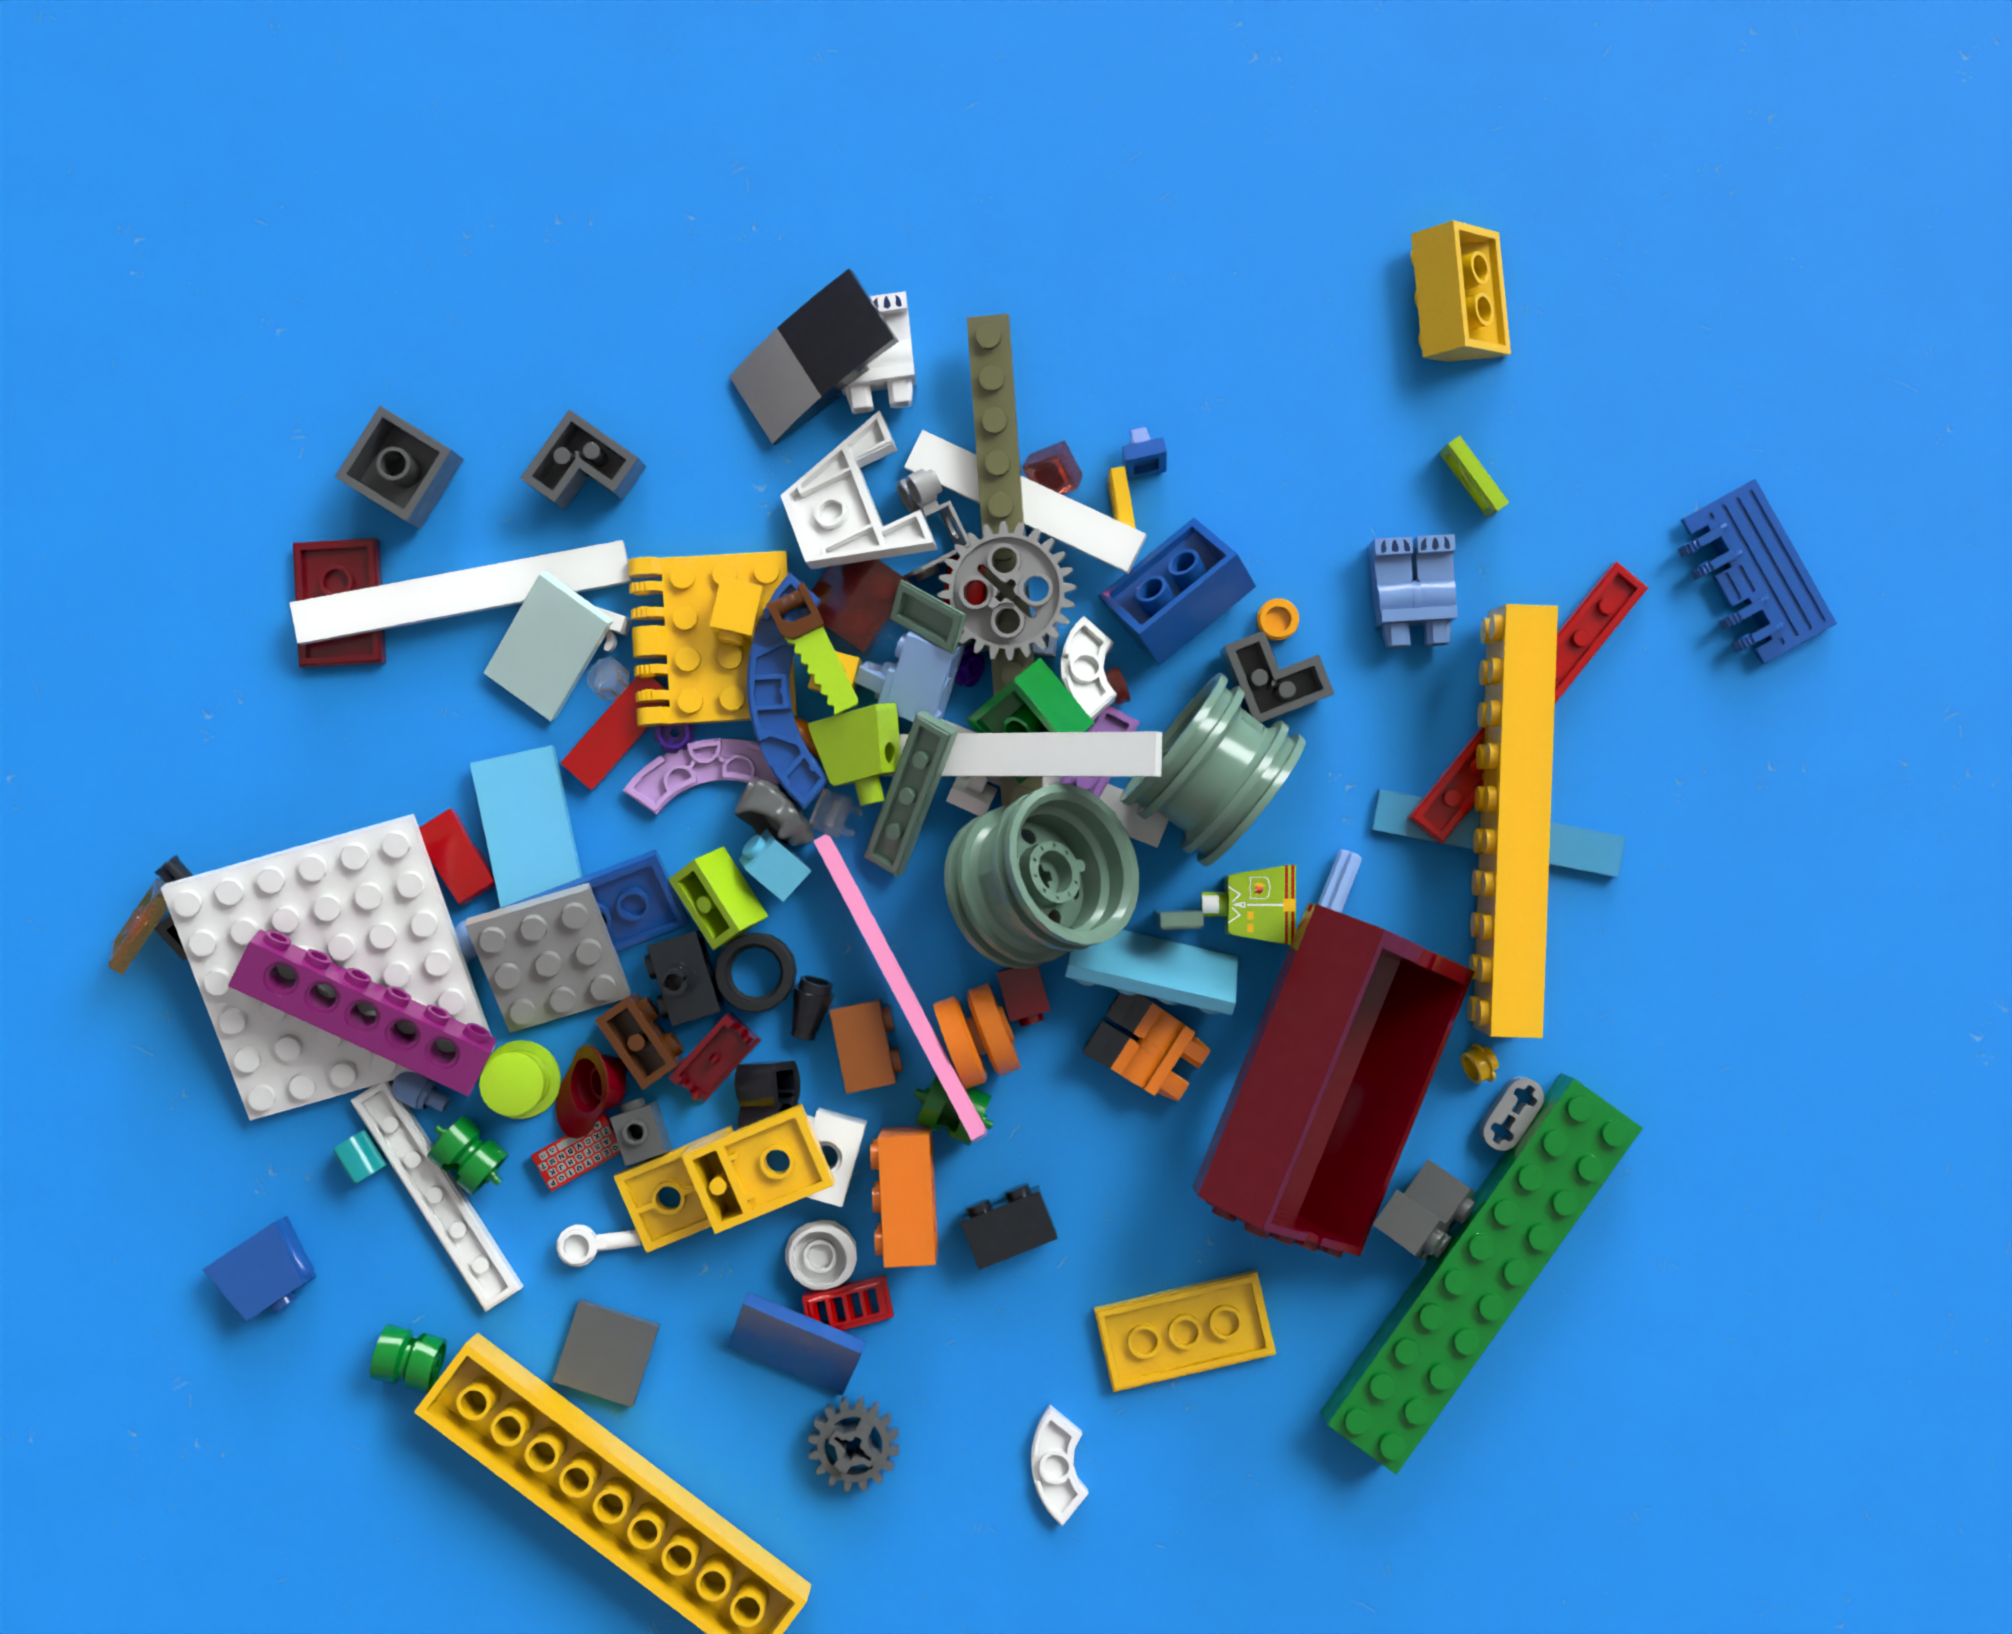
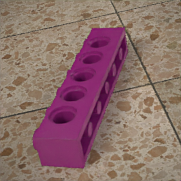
M260 929L249 941L228 984L229 987L469 1097L497 1040L490 1036L489 1031L484 1027L474 1023H461L451 1018L450 1013L439 1006H425L412 1000L410 994L400 988L393 986L386 988L371 981L372 978L362 970L356 968L345 969L332 963L331 958L321 951L314 949L304 950L292 944L290 938L280 932L273 930L266 932ZM285 965L290 967L294 971L296 979L282 977L278 972L277 966ZM317 985H329L334 989L336 997L328 998L323 996L319 992ZM357 1004H370L375 1009L376 1015L367 1016L362 1014ZM406 1021L411 1023L416 1029V1033H403L397 1027V1022ZM448 1040L455 1046L456 1050L444 1052L438 1048L436 1041Z

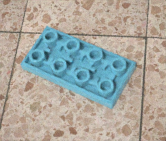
M551 745L470 763L500 908L581 878L582 873L555 746Z
M1121 930L1115 937L1083 950L1069 951L1065 977L1074 979L1076 982L1086 986L1097 984L1114 988L1125 995L1140 994L1157 998L1162 1003L1168 1005L1179 1003L1196 1007L1207 1014L1216 1015L1222 1013L1232 1015L1236 1004L1238 956Z

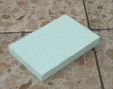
M545 571L537 577L485 669L484 674L551 722L558 717L614 620Z

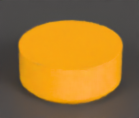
M1281 598L1267 601L1259 609L1256 616V625L1259 632L1264 631L1267 639L1271 641H1282L1289 638L1296 631L1299 624V614L1296 607L1288 600Z

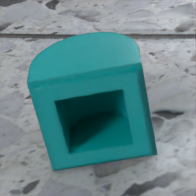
M366 1130L355 1134L333 1148L337 1159L355 1184L366 1180L387 1166V1163Z

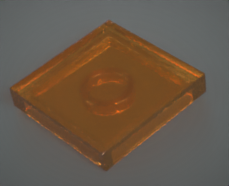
M160 877L155 879L112 942L108 962L109 968L122 975L168 909L161 891V887L166 883Z

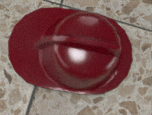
M583 1045L578 1048L572 1064L560 1084L555 1107L558 1124L562 1132L569 1138L580 1139L587 1136L595 1126L601 1113L618 1106L623 1101L626 1093V1074L628 1068L621 1058L600 1054L594 1046Z

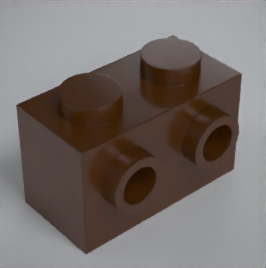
M638 993L626 997L594 1021L641 1089L644 1090L683 1062L684 1059L681 1053L684 1052V1048L672 1031L665 1033L656 1019L660 1017V1013L650 998L647 996L641 998Z

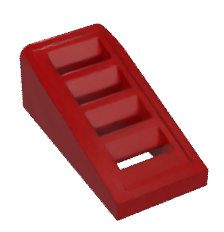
M886 1275L843 1283L827 1290L804 1291L802 1295L805 1316L841 1331L894 1317ZM875 1288L879 1310L871 1311L867 1291ZM858 1292L862 1308V1313L855 1314L852 1293ZM842 1297L845 1317L838 1318L834 1298ZM825 1301L828 1320L821 1321L817 1302Z

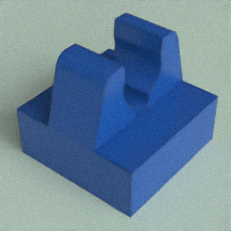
M1146 426L1129 429L1131 436L1130 445L1122 446V466H1125L1127 480L1167 472V451L1163 437L1150 440Z

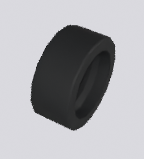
M755 932L738 936L725 945L717 958L714 974L717 989L726 1002L739 1010L757 1013L770 1010L787 998L795 985L797 968L794 955L783 941L771 934ZM754 947L763 948L771 952L778 960L781 970L780 979L775 989L767 995L760 997L748 996L739 991L733 982L731 974L733 962L738 954Z

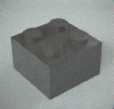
M379 406L335 477L401 519L421 529L464 459L445 445L382 406Z

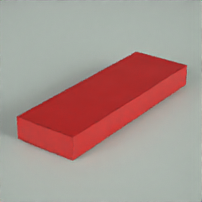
M635 677L560 762L590 790L594 791L650 728L637 726L636 709L659 706L668 707L670 705L669 702H636L635 693L645 689L667 690L654 678L643 679Z

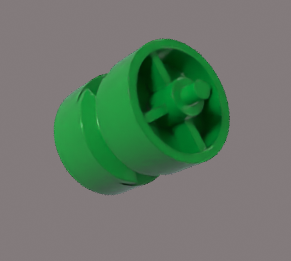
M936 1074L930 1089L926 1087L925 1091L917 1088L913 1095L920 1098V1103L923 1104L916 1123L934 1131L946 1128L948 1137L970 1146L972 1141ZM973 1087L967 1089L966 1092L984 1126L987 1129H991L994 1122L986 1119L987 1114H985L991 1095Z
M466 1115L458 1119L451 1127L444 1129L439 1124L434 1129L439 1137L437 1138L438 1141L428 1152L427 1157L444 1171L456 1170L455 1181L468 1194L472 1196L485 1183L488 1184L490 1181L496 1186L501 1183L502 1179L497 1175L498 1169L507 1159L509 1153L491 1139L482 1142L479 1139L481 1130Z

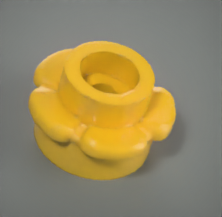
M1472 1044L1468 1051L1460 1057L1464 1072L1475 1084H1480L1485 1080L1488 1082L1494 1081L1496 1078L1494 1071L1499 1068L1495 1054L1488 1047L1482 1048L1478 1044Z

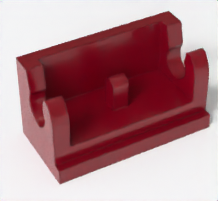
M729 1012L714 1026L668 1078L676 1085L686 1087L691 1092V1098L695 1101L702 1099L705 1102L762 1039L737 1016Z

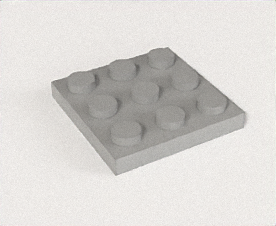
M589 882L466 919V930L510 1033L616 1002L630 996V986Z

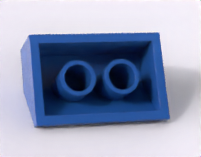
M1193 518L1136 564L1129 574L1125 573L1103 591L1099 598L1137 645L1160 666L1229 608L1240 601L1256 585L1238 554L1197 519Z

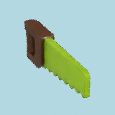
M803 582L797 585V590L766 605L782 639H785L789 645L795 646V654L801 656L802 665L808 666V675L814 676V684L816 686H821V695L828 697L827 704L834 707V715L836 716L857 706L859 701L827 636L824 622ZM803 605H806L810 612L809 615L794 622L782 620L781 617Z

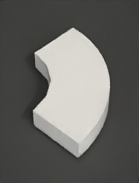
M1083 616L1072 628L1066 639L1060 661V680L1091 719L1094 720L1115 701L1117 695L1107 682L1103 668L1105 658L1112 650L1114 642Z
M1049 1404L1042 1414L1034 1433L1031 1449V1467L1034 1484L1043 1505L1051 1516L1063 1526L1089 1494L1087 1487L1078 1478L1074 1467L1075 1447L1082 1436V1430Z

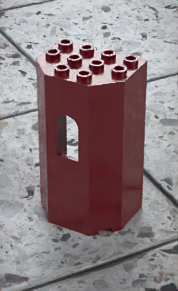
M1307 903L1192 1188L1196 1195L1205 1200L1207 1204L1213 1206L1211 1212L1232 1222L1238 1219L1245 1223L1244 1230L1261 1238L1268 1239L1270 1236L1291 1246L1296 1243L1311 1251L1317 1252L1319 1249L1338 1258H1341L1343 1252L1360 1256L1475 971L1424 949V947L1388 930L1321 905Z

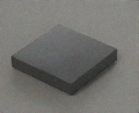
M580 1299L553 1382L633 1407L660 1324Z

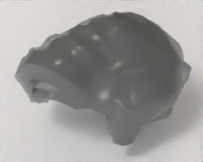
M753 779L748 782L734 809V814L753 827L756 831L755 835H761L768 829L778 839L791 846L813 842L815 839L814 831L809 827L808 820L803 816L802 809L797 806L794 799L784 789L780 788L779 784L761 779L759 781Z

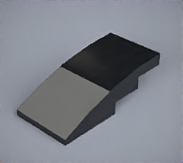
M847 269L777 327L729 377L771 443L776 445L841 397L838 392L870 370L867 364L899 341L855 273Z

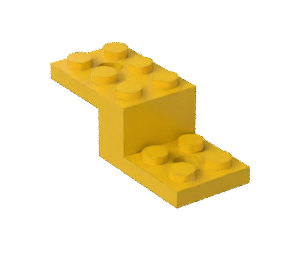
M802 1103L736 1131L733 1130L732 1126H728L619 1171L613 1176L646 1253L709 1227H712L714 1234H717L832 1187L835 1184L834 1177ZM772 1150L785 1152L790 1160L789 1168L784 1171L771 1169L767 1164V1154ZM663 1187H673L676 1189L681 1197L680 1204L676 1207L663 1205L659 1199L660 1189Z

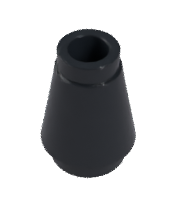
M804 975L801 976L799 984L794 985L792 1029L790 1033L792 1036L802 1040H815L816 1033L835 997L832 993L833 984L830 981Z

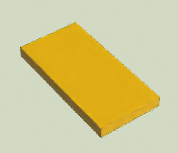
M1256 1270L1094 1307L1113 1392L1276 1354Z

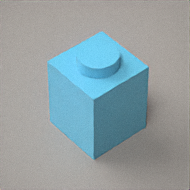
M768 829L761 835L753 836L743 847V855L738 859L749 874L782 902L811 872L806 863Z

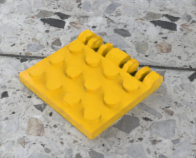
M786 551L628 559L629 578H662V582H632L629 584V593L636 596L663 594L664 607L640 606L631 610V619L635 621L665 620V626L651 625L632 628L633 658H667V664L637 665L634 667V676L643 679L668 676L669 690L645 689L635 693L636 702L670 703V707L659 706L636 709L638 727L751 721L747 697V670L753 642L743 640L742 646L719 641L718 634L713 633L709 625L721 577L763 586L765 595L758 621L759 624L766 604L788 575ZM793 657L790 672V698L793 715L797 717Z

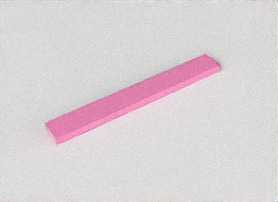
M825 834L813 841L971 1141L974 1143L987 1136L988 1131L839 850L829 835Z

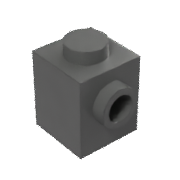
M639 1097L619 1104L621 1112L610 1117L625 1166L664 1154L672 1148L657 1100L645 1104L644 1098Z

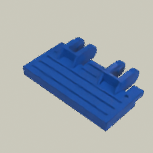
M1756 479L1681 519L1689 535L1702 528L1705 531V534L1677 549L1681 557L1696 553L1702 546L1710 542L1718 554L1714 559L1695 566L1694 570L1690 572L1694 580L1724 565L1726 570L1713 576L1714 581L1729 607H1733L1742 601L1746 604L1745 607L1720 620L1721 628L1723 630L1733 628L1751 615L1759 627L1757 630L1737 638L1731 644L1735 652L1741 651L1765 638L1767 642L1753 649L1761 664H1765L1837 624Z

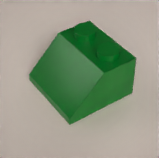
M1041 657L966 719L977 733L1085 732L1095 723ZM1029 777L1014 778L1018 781L1019 784H1021Z

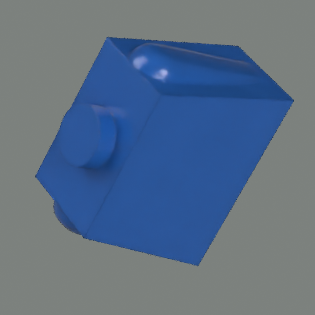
M287 1216L273 1222L202 1269L246 1322L269 1307L275 1313L297 1299L293 1291L316 1277L314 1267L308 1259Z

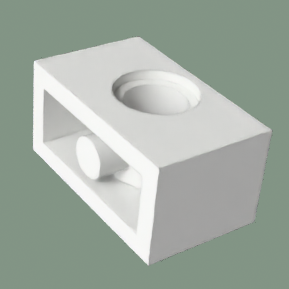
M820 1107L815 1117L808 1115V1119L819 1145L831 1146L838 1154V1162L829 1166L835 1184L832 1187L807 1196V1198L842 1207L847 1196L867 1120Z

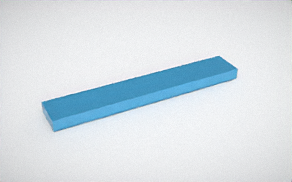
M1382 789L1378 790L1371 831L1437 843L1407 819L1423 797ZM1472 807L1443 844L1473 850V834L1475 828H1480L1481 811H1476L1475 807ZM1550 822L1549 865L1616 878L1619 876L1626 836Z

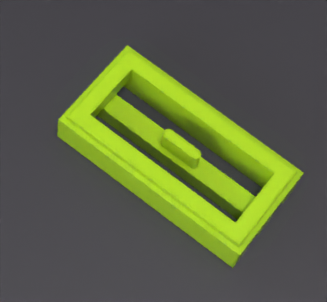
M1460 435L1440 451V456L1485 517L1489 518L1509 503Z

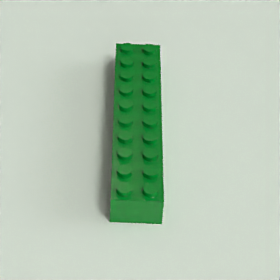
M1560 1074L1544 1096L1541 1109L1519 1142L1513 1148L1504 1152L1471 1199L1476 1204L1468 1218L1462 1224L1456 1221L1447 1235L1451 1237V1241L1445 1251L1438 1258L1432 1255L1429 1261L1425 1263L1321 1409L1320 1413L1326 1424L1397 1475L1643 1128L1576 1079Z

